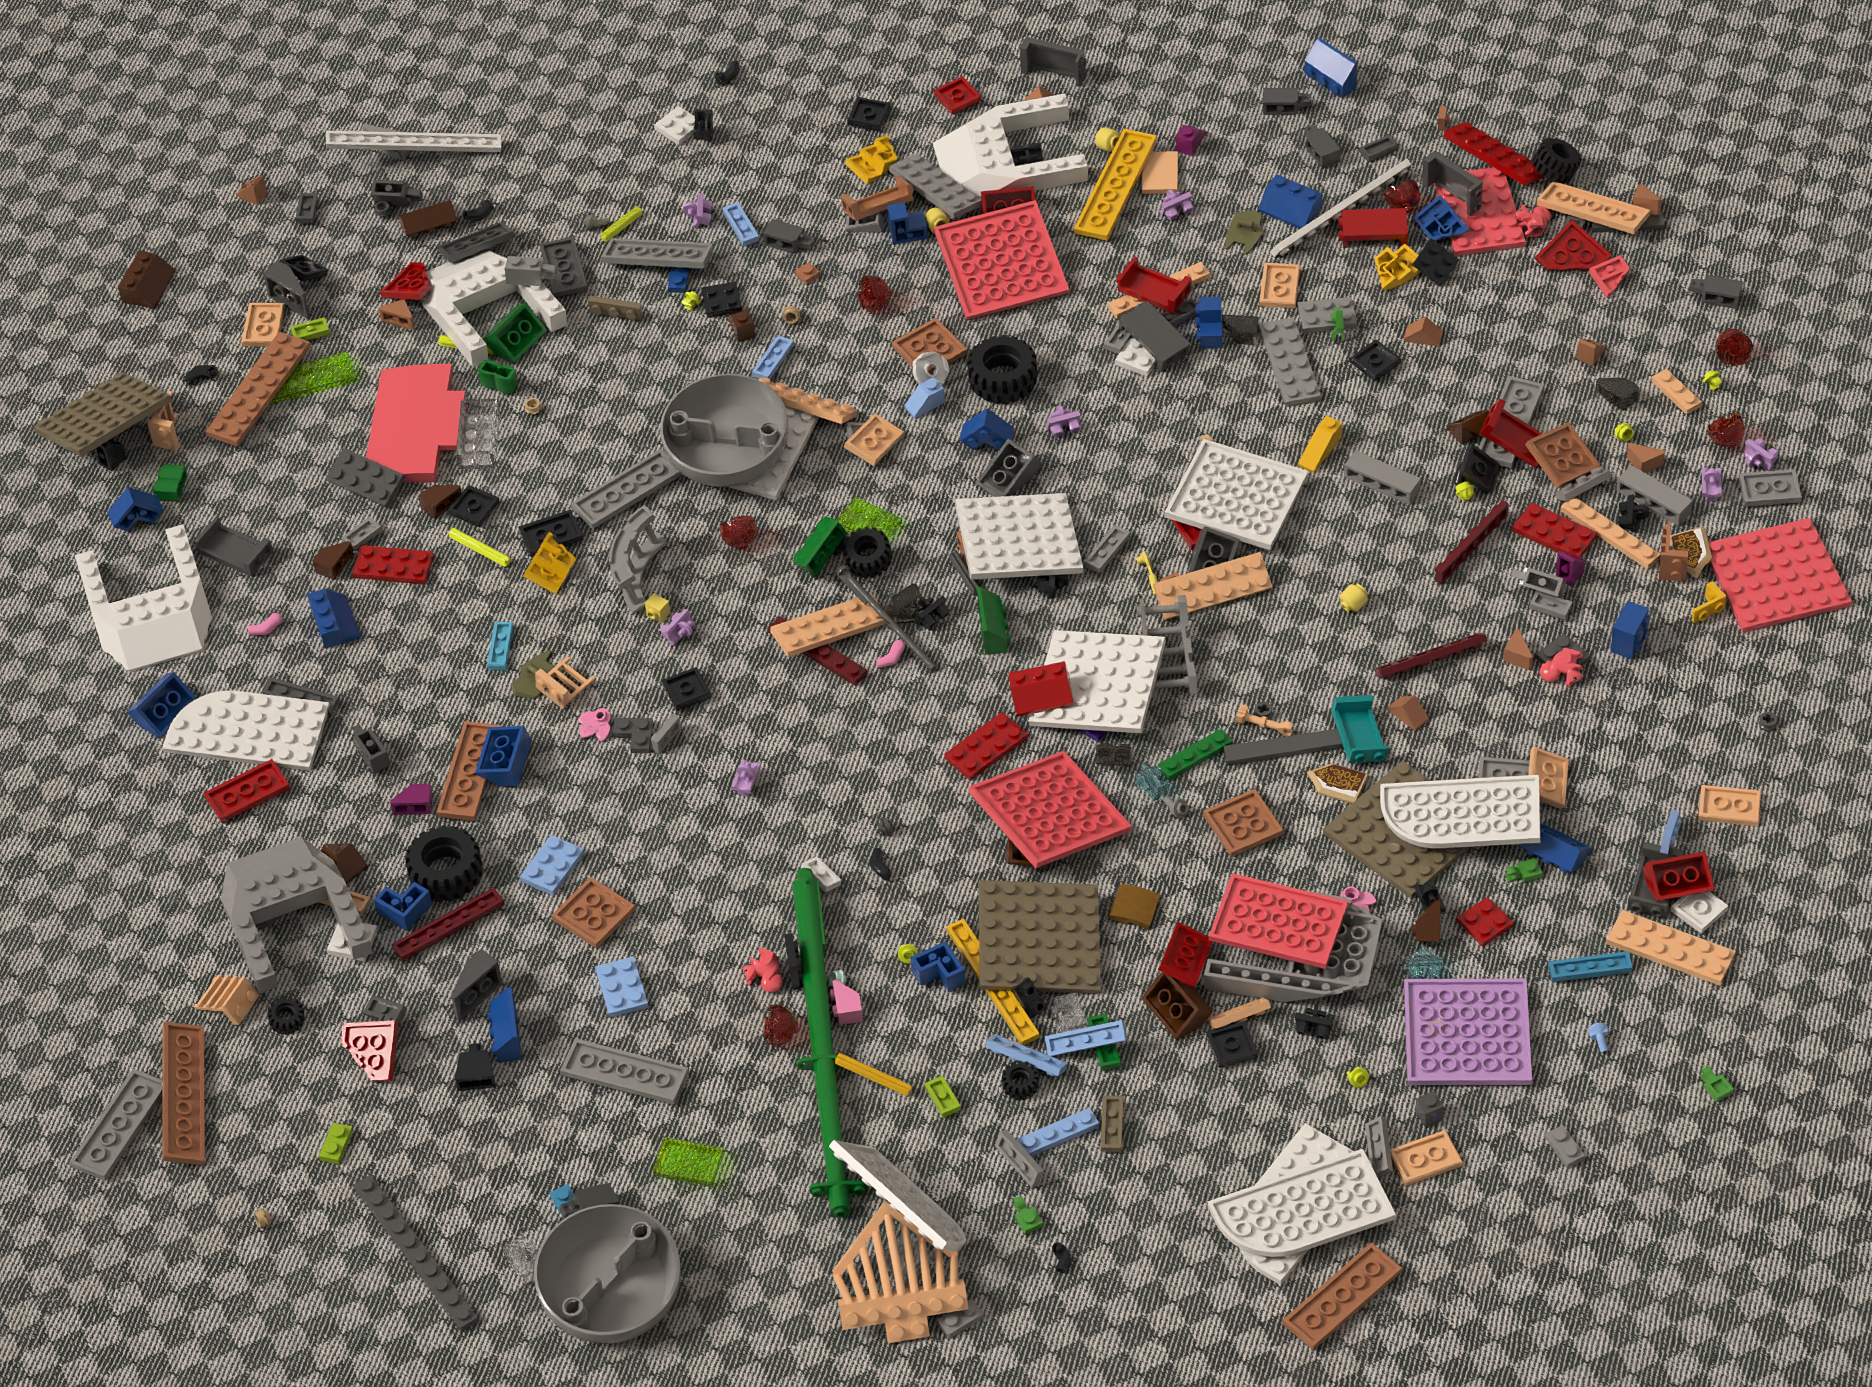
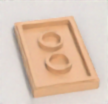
M1178 151L1151 152L1142 170V194H1166L1168 190L1176 193L1178 189Z
M1264 263L1259 306L1296 308L1300 265Z
M249 303L242 346H269L277 333L281 332L285 303Z
M874 413L845 442L844 448L875 466L904 436L905 432Z
M1533 747L1530 751L1528 775H1539L1540 802L1563 809L1566 801L1569 759Z
M1701 785L1698 820L1758 826L1761 791Z
M1446 1130L1390 1149L1391 1160L1405 1187L1463 1166V1162Z

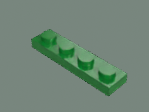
M1221 728L1158 763V770L1170 781L1224 751L1223 746L1233 745V741Z

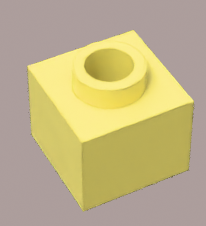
M654 593L645 602L646 614L653 620L662 623L671 613L669 601Z

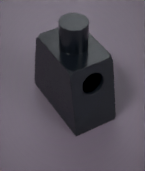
M470 1044L469 1052H461L459 1054L455 1074L457 1091L496 1088L489 1052L481 1050L480 1044Z

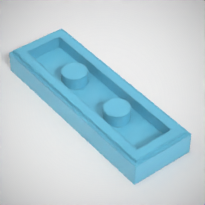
M494 622L487 663L488 670H507L514 630L513 622Z

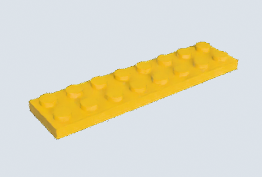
M1123 129L1074 227L1075 234L1108 241L1157 141V135Z

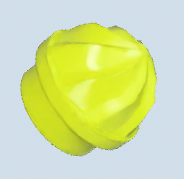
M1621 423V425L1615 428L1614 434L1618 440L1626 442L1633 437L1634 431L1631 425Z
M1469 481L1455 487L1456 495L1461 500H1470L1474 494L1473 485H1470Z

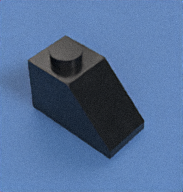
M112 439L94 449L98 464L110 471H113L126 459L124 446Z

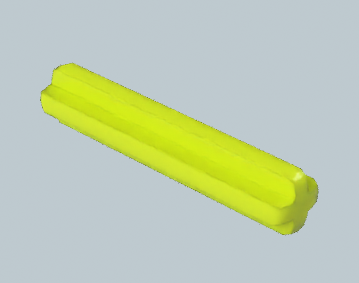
M635 206L602 232L601 239L608 242L640 217L642 209Z

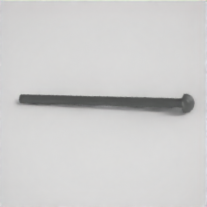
M846 565L840 566L837 569V576L864 605L868 603L889 624L888 627L904 641L931 671L935 670L937 666L849 573L850 568Z

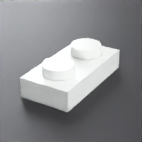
M817 856L801 864V868H810L813 871V877L818 879L819 887L825 893L841 886L842 880Z

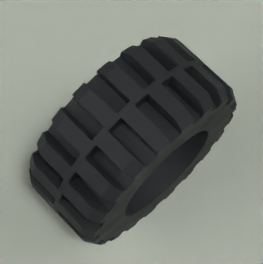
M1001 335L1002 337L992 336L991 339L986 338L981 341V344L978 343L969 354L967 366L970 387L980 398L983 397L988 402L990 400L996 404L999 402H1003V404H1007L1009 401L1016 402L1019 398L1023 399L1027 396L1028 392L1030 393L1037 383L1036 354L1029 344L1026 345V342L1022 339L1018 340L1017 337H1007V335ZM997 366H1010L1015 368L1014 370L1007 373H995L990 371L992 368Z
M440 826L437 829L435 827L430 828L428 832L420 833L419 838L416 837L406 851L405 862L411 884L415 882L429 890L431 900L434 898L440 902L446 899L453 901V898L465 896L464 893L471 892L474 889L473 885L476 886L479 883L483 873V863L478 843L471 834H468L463 829L458 830V827L451 826L447 828L446 826ZM454 857L460 860L455 866L446 870L429 868L430 864L439 858Z

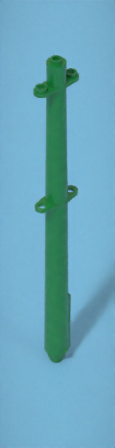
M801 868L797 871V880L792 884L812 1056L800 1058L796 1064L800 1070L814 1071L827 1182L814 1183L810 1185L809 1190L812 1196L816 1198L829 1195L831 1214L837 1218H844L851 1212L850 1194L864 1195L868 1187L863 1181H846L844 1161L835 1157L834 1151L829 1147L833 1140L842 1141L835 1070L844 1067L835 1064L837 1055H834L824 962L825 936L819 881L813 877V871L810 868Z

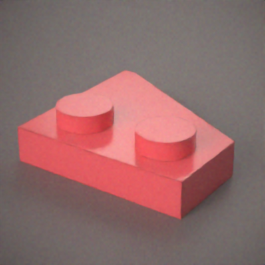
M1619 255L1591 267L1589 273L1606 298H1608L1629 273L1630 268L1622 256Z

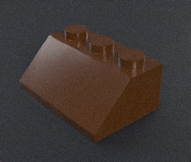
M451 200L397 216L404 235H409L410 238L420 235L419 231L426 230L427 233L437 230L436 226L443 225L444 228L454 225L453 221L457 220Z
M140 250L118 287L122 302L154 309L175 274V269L156 253Z
M1163 972L1159 974L1141 998L1176 1040L1201 1027L1213 1012L1192 986L1183 984L1181 981L1163 974Z

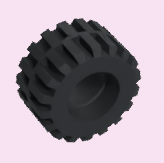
M1552 137L1542 141L1532 159L1535 169L1541 175L1558 183L1571 181L1582 160L1580 153L1575 147L1564 140Z
M869 526L862 530L858 528L857 532H851V537L847 536L845 539L846 543L843 544V554L852 573L855 572V575L858 577L862 575L863 578H867V576L875 578L874 575L878 574L880 576L882 571L886 572L888 569L887 565L890 566L892 563L891 559H893L891 546L886 534L884 535L881 530L877 531L875 527L869 529ZM865 549H876L875 553L870 556H859Z

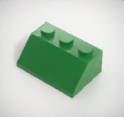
M524 302L514 307L482 339L487 344V347L493 351V354L511 363H515L547 329Z
M825 516L823 520L817 523L813 534L806 538L802 549L795 553L793 563L815 578L847 532L837 520Z
M977 587L978 610L985 655L1007 653V645L1011 644L1010 633L1005 631L1009 630L1008 620L1003 618V615H1006L1005 604H1001L1000 596L982 587Z

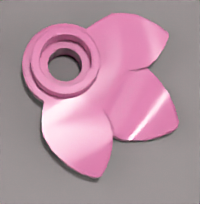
M599 708L595 712L588 711L583 713L578 719V722L583 724L580 728V737L584 739L595 734L599 741L603 742L611 731L609 725L611 720L610 712L605 708Z
M1347 887L1341 893V897H1347L1352 901V904L1360 909L1363 907L1368 912V906L1376 903V899L1371 893L1359 892L1355 887Z

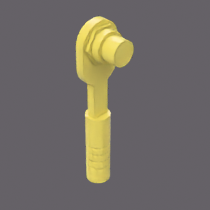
M1144 551L1136 560L1139 565L1146 563L1150 574L1148 577L1154 596L1157 597L1153 584L1158 581L1156 575L1153 574L1149 556Z

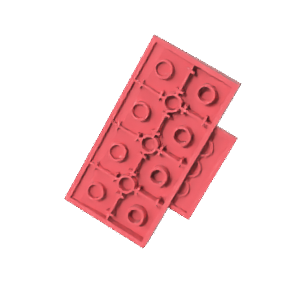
M451 364L412 365L381 370L366 458L405 476L403 482L436 483L441 450L458 449L466 394L465 391H450L453 378Z

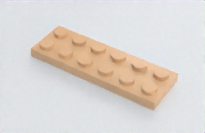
M1554 181L1537 199L1538 206L1631 234H1635L1650 216L1649 209Z
M761 377L758 379L770 386L779 395L784 406L839 424H843L857 416L858 410L853 409L849 404H838L833 399L820 398L818 394H807L802 389L789 388L784 383L770 382L769 378Z
M1261 552L1153 584L1160 606L1174 605L1175 602H1178L1177 596L1185 595L1188 614L1266 591L1273 587ZM1175 612L1162 613L1164 620L1179 617V614Z
M870 593V595L873 597V599L877 602V600H876L875 597L872 595V593ZM855 598L771 626L770 632L787 657L888 623L868 603L864 605L859 598Z
M1622 910L1606 942L1610 946L1629 951V953L1721 986L1736 953L1732 949Z

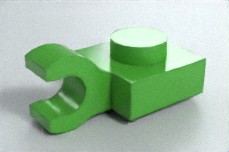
M1334 307L1333 313L1330 314L1331 324L1335 326V329L1331 332V339L1335 341V335L1340 333L1341 339L1345 340L1343 311L1341 307Z
M1533 858L1516 863V867L1506 868L1508 874L1505 877L1508 882L1522 879L1523 883L1542 878L1543 873L1536 859Z
M1709 1066L1701 1069L1703 1074L1700 1077L1705 1082L1704 1088L1715 1102L1733 1094L1734 1088L1722 1074L1716 1076Z
M1021 1196L1013 1199L1015 1202L1013 1206L1018 1212L1015 1215V1220L1024 1235L1043 1227V1221L1034 1207L1027 1209Z

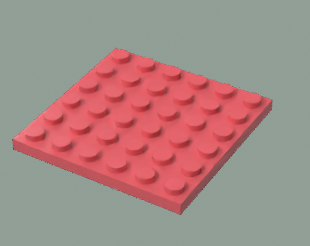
M1036 200L934 227L935 236L966 320L1069 293L1068 284Z
M1810 518L1708 542L1712 555V560L1709 564L1723 593L1726 595V599L1742 632L1852 606V600Z
M1065 751L971 785L968 790L971 796L1035 868L1128 833L1132 828V825Z

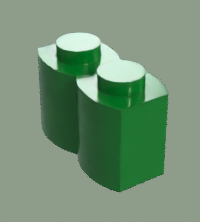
M484 360L478 368L480 384L486 388L497 389L505 394H512L518 386L516 370L510 366L499 365L491 360Z
M164 464L162 469H159L157 483H154L153 492L158 496L159 500H180L188 475L186 466Z

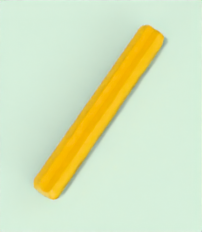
M839 1053L836 1057L835 1064L907 1096L912 1086L847 1055Z

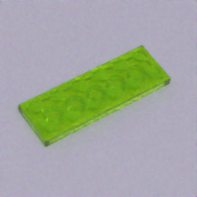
M348 351L297 365L269 405L356 382L357 377Z

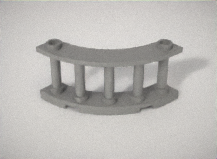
M645 505L626 520L627 524L623 529L618 530L609 552L611 574L620 590L623 589L625 602L633 615L644 608L647 601L643 596L641 586L644 571L654 555L668 544L658 532L654 533L650 523L655 520V517ZM645 530L649 539L640 547L636 538ZM632 548L635 554L630 559V552Z
M1185 595L1177 596L1178 602H1175L1174 605L1145 607L1144 600L1139 599L1140 606H1136L1137 617L1141 618L1143 636L1177 634L1178 636L1181 635L1182 645L1164 648L1162 655L1184 656L1182 666L1159 668L1157 676L1179 673L1186 676L1184 679L1155 681L1151 698H1155V689L1181 686L1189 688L1190 694H1198L1197 677L1191 656V639L1189 638V631L1185 629V627H1189ZM1171 612L1179 614L1180 624H1177V626L1147 629L1146 615Z

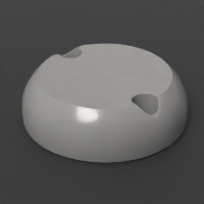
M739 374L709 376L689 384L679 391L668 403L660 423L661 441L671 464L686 477L698 483L715 487L741 485L765 473L780 457L788 438L787 412L779 395L770 386L758 379Z
M617 1204L588 1207L560 1221L542 1242L534 1266L536 1293L547 1316L555 1325L569 1335L593 1343L623 1342L636 1338L653 1328L671 1309L676 1300L681 1280L679 1253L669 1231L648 1213L634 1207Z

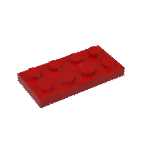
M1532 502L1512 527V532L1556 552L1569 551L1581 558L1597 538L1596 531Z
M361 545L352 575L356 579L426 585L434 554L433 551Z
M1001 712L946 752L944 758L971 781L1026 741L1028 734Z
M270 759L203 794L220 822L223 823L291 788L273 759Z
M1177 922L1158 971L1181 981L1183 984L1195 987L1213 941H1209V936Z

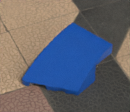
M1441 195L1413 217L1429 239L1432 238L1434 241L1470 231Z

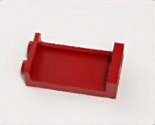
M1406 208L1342 210V217H1338V228H1342V230H1339V241H1343V248H1347V241L1400 239V247L1404 244L1408 246Z
M1134 257L1131 262L1129 261L1124 271L1119 273L1116 279L1119 292L1143 302L1148 301L1151 305L1173 314L1192 291V278L1185 276L1182 281L1139 265L1138 257Z
M1499 398L1490 408L1480 434L1532 467L1537 468L1539 463L1525 444L1528 440L1542 433L1504 410L1506 402Z

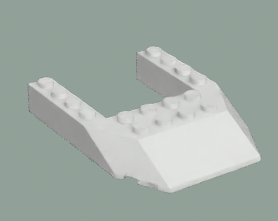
M1065 94L996 106L933 143L940 170L975 196H979L980 199V191L1034 186V191L1088 181V166L1084 154L1015 166L1005 132L1069 121V105Z
M482 250L475 256L462 258L457 263L448 262L427 271L431 290L421 299L423 307L472 367L482 363L484 360H489L487 344L462 314L517 291L551 332L567 326L565 308L543 282L539 286L506 284L505 265L507 258L490 250Z
M183 524L165 529L181 583L109 603L93 550L75 555L102 649L105 653H109L114 657L117 663L122 664L128 672L202 652L204 649V641L207 639L212 615Z

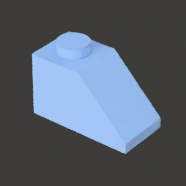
M934 377L925 381L915 389L904 405L905 409L914 419L945 403L944 388Z

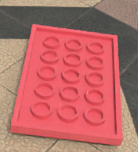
M1494 167L1467 171L1483 182L1482 207L1471 216L1467 214L1466 203L1434 183L1437 196L1441 195L1470 230L1469 232L1449 237L1455 256L1525 247V237L1522 228L1519 227L1520 221L1515 218L1517 211L1506 174Z
M1232 873L1211 928L1209 941L1326 969L1348 907V901Z

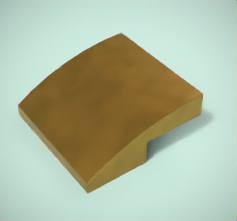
M1120 884L1109 918L1125 925L1131 922L1148 929L1160 894L1141 887Z

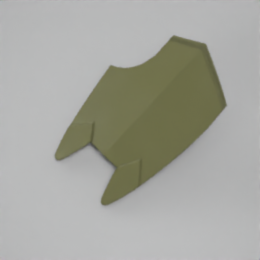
M1256 210L1236 212L1227 232L1225 249H1229L1236 242L1244 244V254H1248L1264 232L1260 227L1263 215Z
M551 650L539 654L520 666L521 673L511 684L514 696L535 699L542 693L536 688L535 673L540 668L546 673L554 668V666L546 661L551 654Z

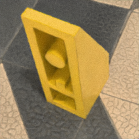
M1327 415L1317 426L1299 460V467L1313 473L1318 469L1342 438L1341 421Z

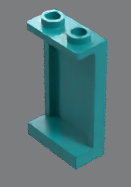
M1372 695L1334 698L1331 712L1349 763L1381 762L1387 759L1390 748L1388 745L1384 746L1371 709L1374 701Z

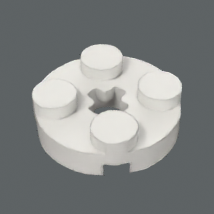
M924 352L913 361V375L919 385L933 377L941 385L946 381L949 365L942 355L937 352ZM929 365L934 367L932 375L927 371Z

